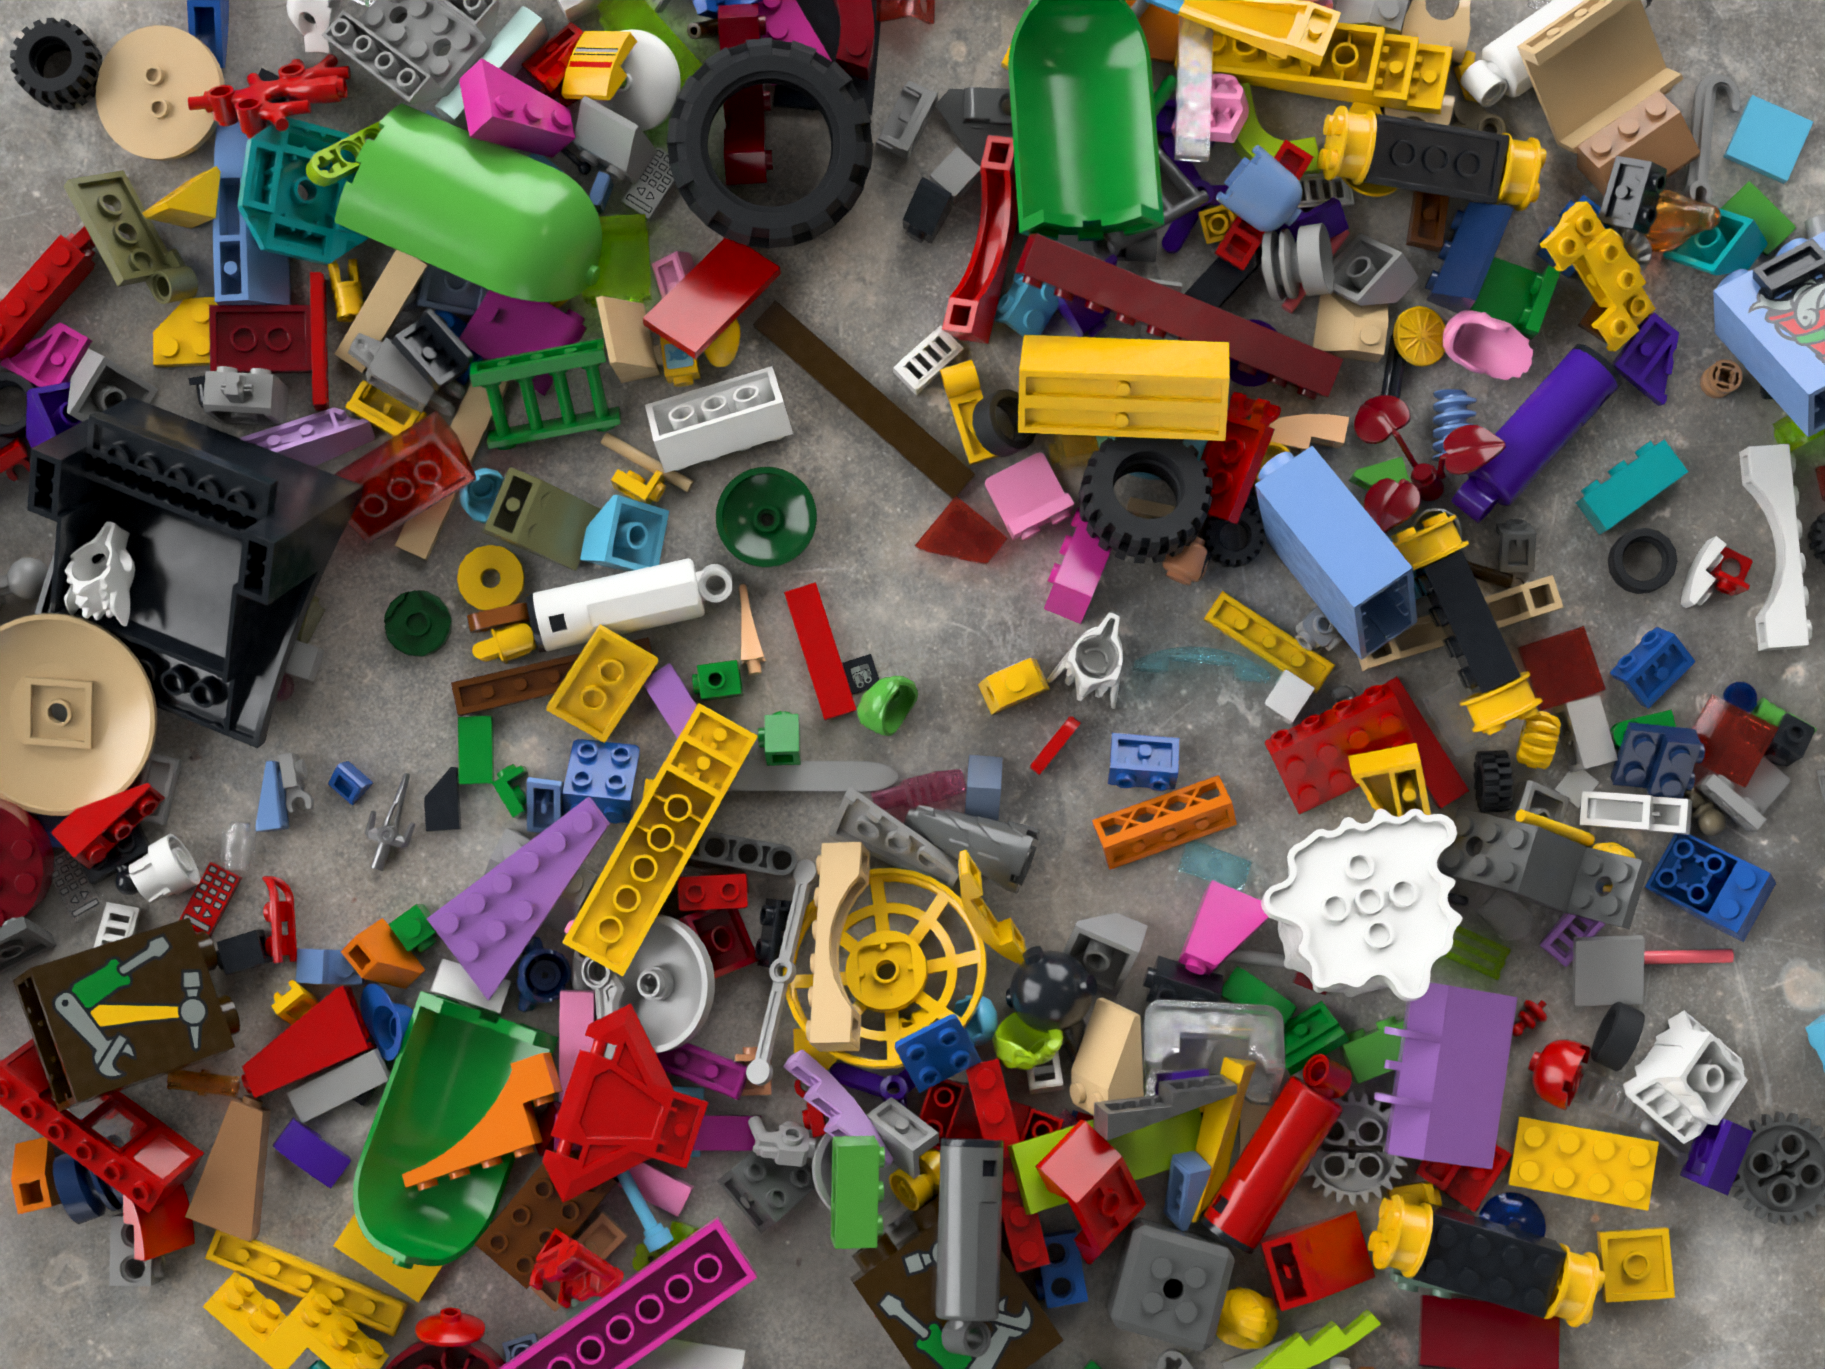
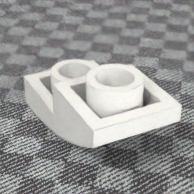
M1717 536L1706 541L1688 571L1681 597V605L1685 608L1695 604L1702 605L1713 592L1709 587L1716 578L1708 573L1706 569L1711 572L1721 562L1724 556L1720 552L1727 545Z
M442 959L430 992L460 1003H468L494 1014H500L511 981L504 979L493 997L488 1001L461 964Z

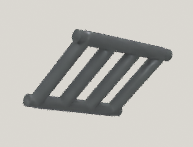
M1158 146L1160 168L1186 197V199L1173 206L1162 194L1164 224L1167 225L1209 201V196L1204 190L1199 192ZM1165 225L1131 236L1113 232L1104 234V237L1108 241L1107 247L1109 251L1114 254Z

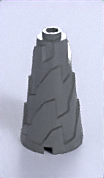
M918 805L916 809L910 808L904 825L956 861L959 860V853L967 850L980 870L981 875L987 877L989 882L1016 894L1019 892L1018 884L1023 885L1037 848L1031 845L1033 839L1039 840L1040 830L1032 826L1009 820L1006 823L980 816H971L947 808L941 810L923 805Z

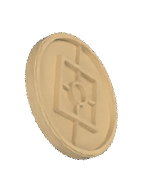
M164 25L147 26L124 36L106 55L96 82V105L104 128L110 137L123 149L150 160H174L189 155L201 147L210 138L219 124L218 121L214 120L212 113H207L205 109L190 111L188 97L203 96L205 91H209L216 86L225 85L216 57L201 40L175 27Z

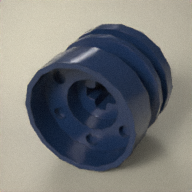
M115 1135L106 1138L119 1148L124 1146L122 1141ZM67 1153L55 1157L53 1162L55 1186L65 1211L75 1223L79 1225L103 1216L106 1207L111 1211L122 1209L123 1194Z

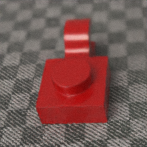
M799 1079L795 1080V1091L803 1098L807 1091L802 1089ZM807 1102L808 1109L802 1110L804 1127L807 1130H812L813 1137L824 1136L826 1134L823 1130L826 1126L825 1115Z

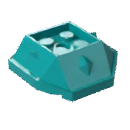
M286 117L289 126L285 131H278L274 124H271L247 140L237 207L260 250L327 265L369 238L334 222L346 181L353 183L357 171L329 186L323 187L314 184L308 178L306 166L314 154L350 135L346 132ZM347 150L340 151L345 161L356 162L351 152ZM331 162L328 166H326V167H324V168H320L319 166H318V168H319L321 171H322V170H327V171H329V170L331 169V167L333 166V164H332V162ZM298 185H302L306 189L308 194L307 200L299 196Z

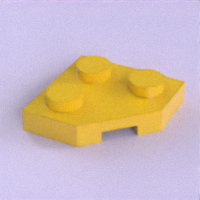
M215 297L183 300L153 331L154 366L157 368L210 366L209 305H218L215 302Z

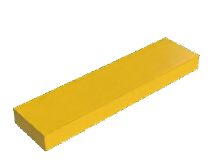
M1224 591L1220 593L1203 619L1281 672L1287 669L1315 688L1313 693L1315 694L1319 691L1335 664L1315 651L1304 649L1297 639Z

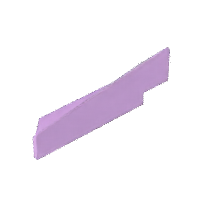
M333 407L241 437L240 440L256 444L315 467L373 441L375 435L368 420L348 417L344 410Z

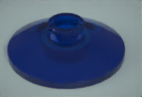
M1516 1192L1497 1194L1483 1205L1478 1214L1479 1218L1509 1226L1512 1222H1517L1519 1230L1545 1237L1546 1223L1541 1209L1532 1199Z

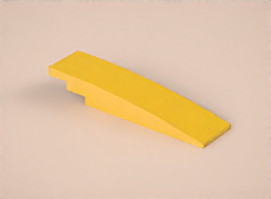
M1184 18L1174 69L1205 76L1218 73L1229 74L1236 77L1239 83L1249 82L1250 85L1339 101L1360 102L1385 108L1441 115L1453 47L1419 43V37L1386 34L1383 27L1338 22L1321 65L1317 66L1288 55L1287 59L1281 58Z
M697 704L565 936L563 944L624 976L758 737L756 734L704 705Z

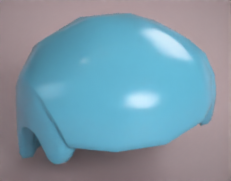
M480 468L468 474L459 487L460 504L474 521L486 523L504 479L496 470Z
M966 995L965 999L958 1000L955 1003L954 1013L959 1017L963 1016L972 995ZM983 995L975 1014L966 1026L974 1046L988 1043L993 1038L998 1026L997 1011L992 1001Z

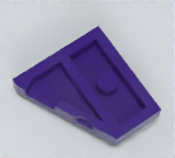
M1653 312L1644 319L1638 327L1639 331L1629 339L1612 362V365L1623 378L1656 405L1660 406L1664 405L1667 401L1668 395L1665 394L1668 375L1672 374L1674 364L1673 352L1677 348L1679 332Z

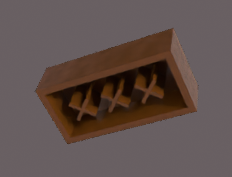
M571 1150L569 1157L578 1159L580 1150ZM542 1163L477 1240L475 1245L524 1288L528 1289L534 1265L537 1263L535 1262L536 1257L555 1228L572 1238L619 1180L615 1176L563 1203Z

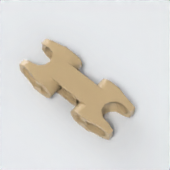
M1411 0L1399 35L1419 37V43L1453 47L1451 61L1461 63L1465 55L1471 30V0L1458 1L1453 17L1447 20H1437L1431 17L1426 10L1425 0ZM1444 96L1441 115L1382 107L1381 112L1383 115L1449 125L1455 97Z

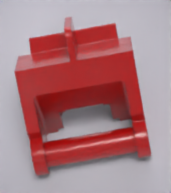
M555 1228L536 1257L535 1262L537 1263L534 1265L529 1285L539 1291L543 1287L544 1279L550 1283L560 1282L558 1304L567 1309L571 1305L572 1297L581 1302L593 1296L604 1297L621 1284L624 1272L617 1267H613L581 1243Z

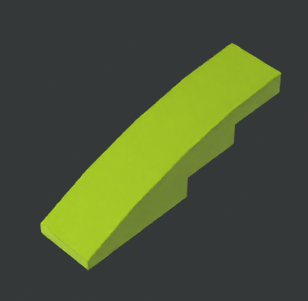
M1366 1309L1342 1330L1331 1320L1307 1341L1296 1331L1251 1369L1310 1368L1349 1348L1381 1325V1323L1372 1312Z

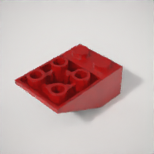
M1356 1210L1264 1236L1258 1244L1276 1306L1281 1311L1315 1302L1375 1278Z

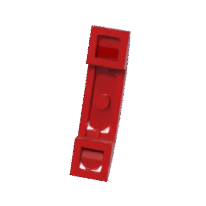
M1286 139L1274 156L1298 180L1301 179L1314 158ZM1236 216L1214 254L1243 271L1260 245L1265 232L1255 229L1239 216Z

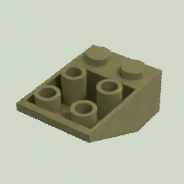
M509 467L482 533L576 571L580 563L586 527L601 509L539 478Z

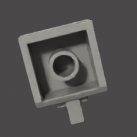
M219 366L217 371H206L204 413L219 423L278 426L286 423L289 387L280 381L279 377L271 375V371L267 369L252 368L250 373H238L237 368Z

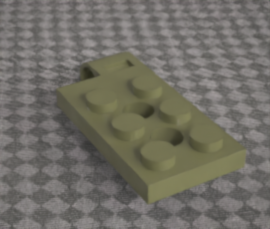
M124 170L72 178L64 184L65 191L118 287L146 282L155 300L161 304L186 300L196 296L198 292L196 274L189 266L185 265L176 248L168 252L152 221L143 216L142 212L145 211V208ZM103 202L106 203L107 205L113 206L114 209H115V212L110 211L109 209H107V208L105 207V205L103 204ZM119 231L128 234L131 240L123 238Z

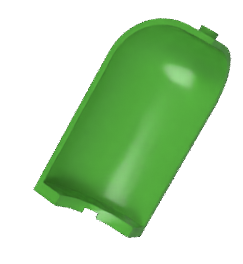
M403 103L393 108L379 122V128L382 130L374 141L367 139L355 160L360 164L353 183L346 181L335 216V223L486 289L521 300L536 302L563 301L579 295L588 287L594 286L598 281L601 272L598 264L602 250L600 219L594 204L583 188L565 173L499 144L471 138L468 131Z

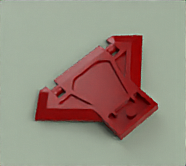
M631 1003L588 1024L585 1036L594 1038L591 1051L579 1050L551 1132V1136L560 1138V1142L556 1152L545 1150L542 1162L563 1203L650 1158L687 1168L708 1102L674 1091ZM608 1043L616 1046L612 1059L603 1057ZM574 1143L582 1146L578 1159L569 1157Z

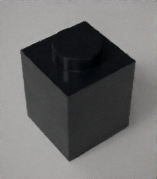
M253 930L216 942L218 950H216L217 964L221 970L224 969L226 975H230L273 962L272 956L270 957L265 950L266 936L264 930Z

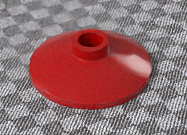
M451 1307L442 1309L440 1313L426 1316L418 1321L415 1326V1334L421 1341L430 1345L458 1347L480 1340L485 1334V1324L481 1319L462 1313L458 1308Z

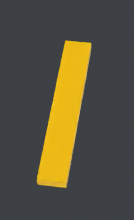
M216 1230L205 1256V1259L301 1299L313 1288L317 1293L325 1295L331 1301L332 1306L342 1315L393 1337L398 1331L409 1304L404 1300L256 1239L248 1242L220 1230Z

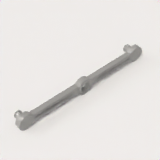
M808 859L799 861L793 870L796 885L779 958L774 960L769 968V975L773 980L762 1031L755 1060L748 1065L746 1070L748 1080L758 1086L767 1084L773 1076L770 1060L788 984L796 976L797 969L793 961L812 884L818 881L819 877L816 864ZM783 967H787V973L781 977L780 970Z

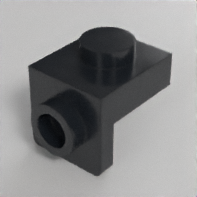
M1786 713L1781 717L1776 730L1762 739L1757 751L1766 755V759L1771 763L1788 767L1804 756L1815 728Z

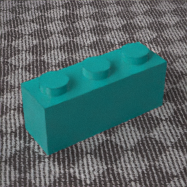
M1665 439L1656 445L1650 440L1634 452L1638 457L1630 464H1627L1625 460L1621 461L1607 471L1611 477L1600 484L1596 479L1580 491L1584 497L1575 503L1599 535L1689 472Z

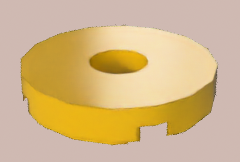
M486 545L477 547L465 556L459 566L457 582L459 591L467 603L480 611H485L516 603L524 590L525 573L523 565L514 553L501 546ZM488 570H497L500 574L498 585L492 588L485 587L482 580L483 575Z

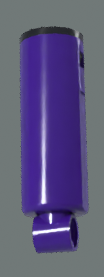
M1584 344L1575 345L1495 433L1497 437L1505 442L1506 448L1486 465L1467 473L1469 479L1459 488L1451 502L1476 523H1480L1497 503L1510 506L1579 429L1598 411L1602 404L1622 384V378L1618 371L1594 349Z

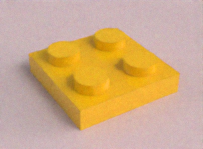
M1652 1227L1597 1231L1600 1270L1604 1271L1605 1274L1602 1286L1604 1302L1675 1298L1669 1228Z

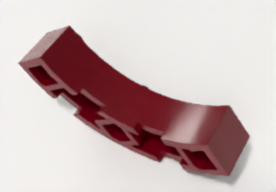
M833 0L841 24L836 63L848 75L868 81L875 50L871 0Z
M758 3L718 6L720 51L725 47L728 49L743 44L746 40L761 39V36L767 35L766 15H759ZM760 84L739 91L723 104L726 129H724L726 185L767 183V170H773L772 150H767L765 117V111H771L770 91H764V84Z

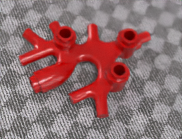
M328 54L322 61L311 68H305L302 60L293 59L291 64L279 68L278 74L280 79L263 81L258 74L251 73L247 76L249 87L234 90L230 85L216 86L209 91H205L203 96L188 97V107L190 111L205 109L207 113H212L214 120L218 121L220 126H231L239 120L241 131L246 134L247 138H252L267 128V120L271 121L278 131H285L289 126L286 117L311 114L310 103L341 102L342 98H347L346 80L351 79V71L349 66L335 67L338 64V59L333 54ZM279 97L289 99V102L271 103L270 101Z

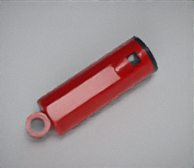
M1316 1054L1306 1063L1303 1070V1079L1297 1076H1290L1200 1217V1222L1239 1250L1248 1254L1254 1252L1341 1115L1343 1108L1334 1099L1343 1096L1351 1085L1352 1075L1347 1067L1326 1055Z

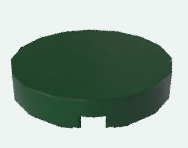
M413 590L400 594L390 603L384 616L385 633L388 641L395 649L408 656L425 657L436 653L446 644L451 634L452 617L449 608L440 597L425 590Z

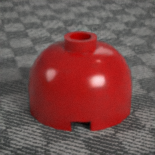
M1560 1039L1547 1044L1541 1053L1534 1052L1528 1070L1534 1072L1532 1083L1536 1093L1542 1100L1552 1106L1567 1110V1106L1571 1105L1583 1079V1066L1580 1063L1588 1064L1591 1052L1590 1046L1569 1039Z

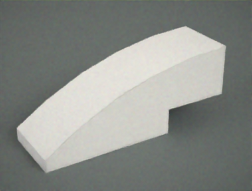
M1582 791L1579 825L1690 835L1692 801L1680 798L1653 797L1651 795Z

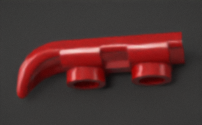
M264 876L262 880L268 887L270 902L264 905L263 915L265 920L271 923L272 936L266 939L265 950L270 957L273 956V963H282V956L289 955L290 962H296L297 941L292 890L281 878ZM276 886L283 891L286 901H279ZM287 921L288 935H282V922Z

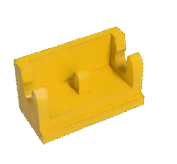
M365 380L359 384L350 401L345 406L352 414L361 419L368 420L373 426L407 445H410L427 416L426 412L423 411L421 414V412L408 407L370 385Z

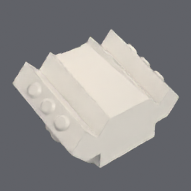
M1684 1010L1668 1019L1670 1029L1656 1036V1042L1646 1058L1635 1066L1637 1076L1623 1084L1626 1096L1683 1144L1701 1135L1707 1124L1718 1125L1748 1081L1744 1076L1742 1059Z

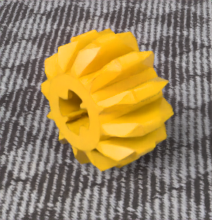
M1539 711L1537 714L1524 719L1516 751L1518 763L1534 769H1546L1550 766L1560 734L1561 723L1558 717L1550 715L1548 712Z

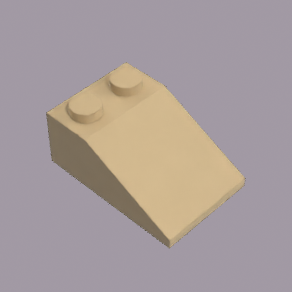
M606 296L596 297L609 362L620 382L625 383L660 375L658 365L663 364L660 344L654 345L652 333L654 332L643 325V317L647 314L644 304Z
M1103 997L1096 1000L1071 1069L1072 1084L1069 1091L1074 1105L1094 1115V1102L1144 1097L1141 1017L1139 1014Z

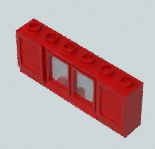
M33 1038L0 1061V1105L147 1213L153 1211L191 1177L205 1154L120 1091L58 1112Z

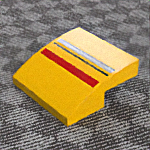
M584 31L568 62L562 85V96L565 99H583L584 96H587L592 100H611L627 77V74L621 68V64L637 43L632 33Z

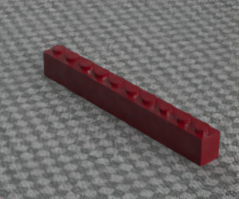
M1039 234L1029 235L1015 273L1024 276L1022 282L1027 285L1041 289L1044 284L1054 288L1053 295L1072 302L1073 298L1076 297L1086 301L1084 305L1086 309L1099 314H1103L1105 310L1117 314L1115 317L1116 321L1134 327L1135 322L1147 326L1146 333L1161 339H1165L1167 334L1177 338L1179 341L1229 342V360L1238 363L1237 370L1252 376H1256L1258 371L1268 375L1267 382L1282 388H1286L1288 383L1298 388L1296 394L1311 400H1315L1317 396L1329 397L1343 359Z

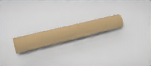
M607 432L601 440L602 445L652 473H655L656 470L661 471L664 474V480L687 493L692 488L693 480L675 470L664 473L661 462Z

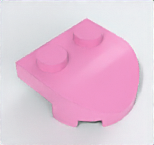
M1218 73L1207 75V82L1195 88L1192 84H1189L1181 93L1184 105L1171 127L1174 138L1234 143L1249 114L1248 101L1237 78L1229 74Z

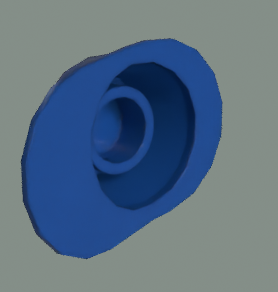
M368 984L361 994L360 1007L362 1017L382 1057L385 1060L392 1061L398 1056L413 1009L404 1004L393 1003L383 987L378 984Z

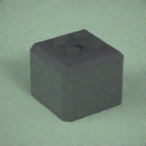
M1138 1217L1127 1225L1106 1308L1115 1326L1119 1329L1202 1352L1213 1346L1235 1258L1222 1240L1187 1230L1181 1232L1176 1227ZM1169 1279H1178L1183 1284V1291L1176 1298H1169L1163 1292V1286Z

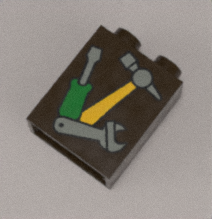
M190 917L31 967L13 980L58 1112L213 1059L235 1048L232 1035L238 1034L240 1031L237 1009L229 996H217L209 971L217 968V954L214 944L205 931L195 933Z
M939 1194L933 1196L932 1200L919 1210L909 1214L917 1230L895 1245L888 1234L884 1232L882 1236H877V1248H860L852 1255L861 1270L850 1277L851 1281L911 1369H1026L1064 1341L1001 1250L999 1316L994 1321L984 1322L991 1333V1343L987 1352L982 1356L972 1357L949 1353L944 1348L941 1335L945 1324L949 1320L939 1319L935 1313Z

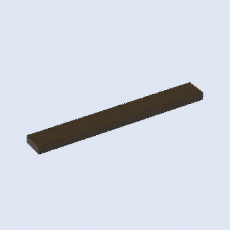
M776 300L753 324L755 329L951 500L954 501L975 477V474Z

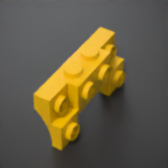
M1576 202L1562 215L1557 227L1540 243L1541 248H1546L1556 263L1554 267L1556 271H1564L1572 264L1598 306L1607 308L1591 325L1594 329L1599 330L1607 342L1608 346H1606V349L1615 352L1639 331L1637 325L1656 308L1642 288L1646 281L1640 273L1641 267L1627 253L1624 248L1623 238L1613 229L1604 228L1589 202Z

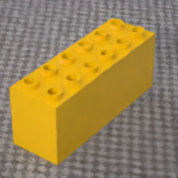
M1024 335L1019 368L1018 433L1225 441L1230 379L1229 342Z

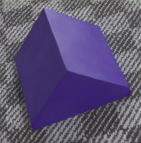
M1724 1118L1721 1119L1718 1125L1707 1124L1701 1135L1693 1140L1688 1152V1160L1683 1165L1680 1176L1728 1196L1753 1131Z

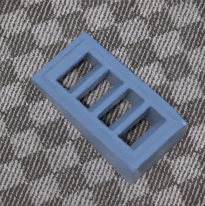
M266 761L255 825L256 832L285 830L290 827L288 810L286 808V790L283 788L280 763L277 761Z
M1196 1151L1174 1154L1171 1160L1163 1213L1181 1232L1188 1230L1211 1173V1166Z

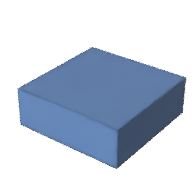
M600 171L597 174L589 198L594 204L597 213L602 214L614 184L610 175Z

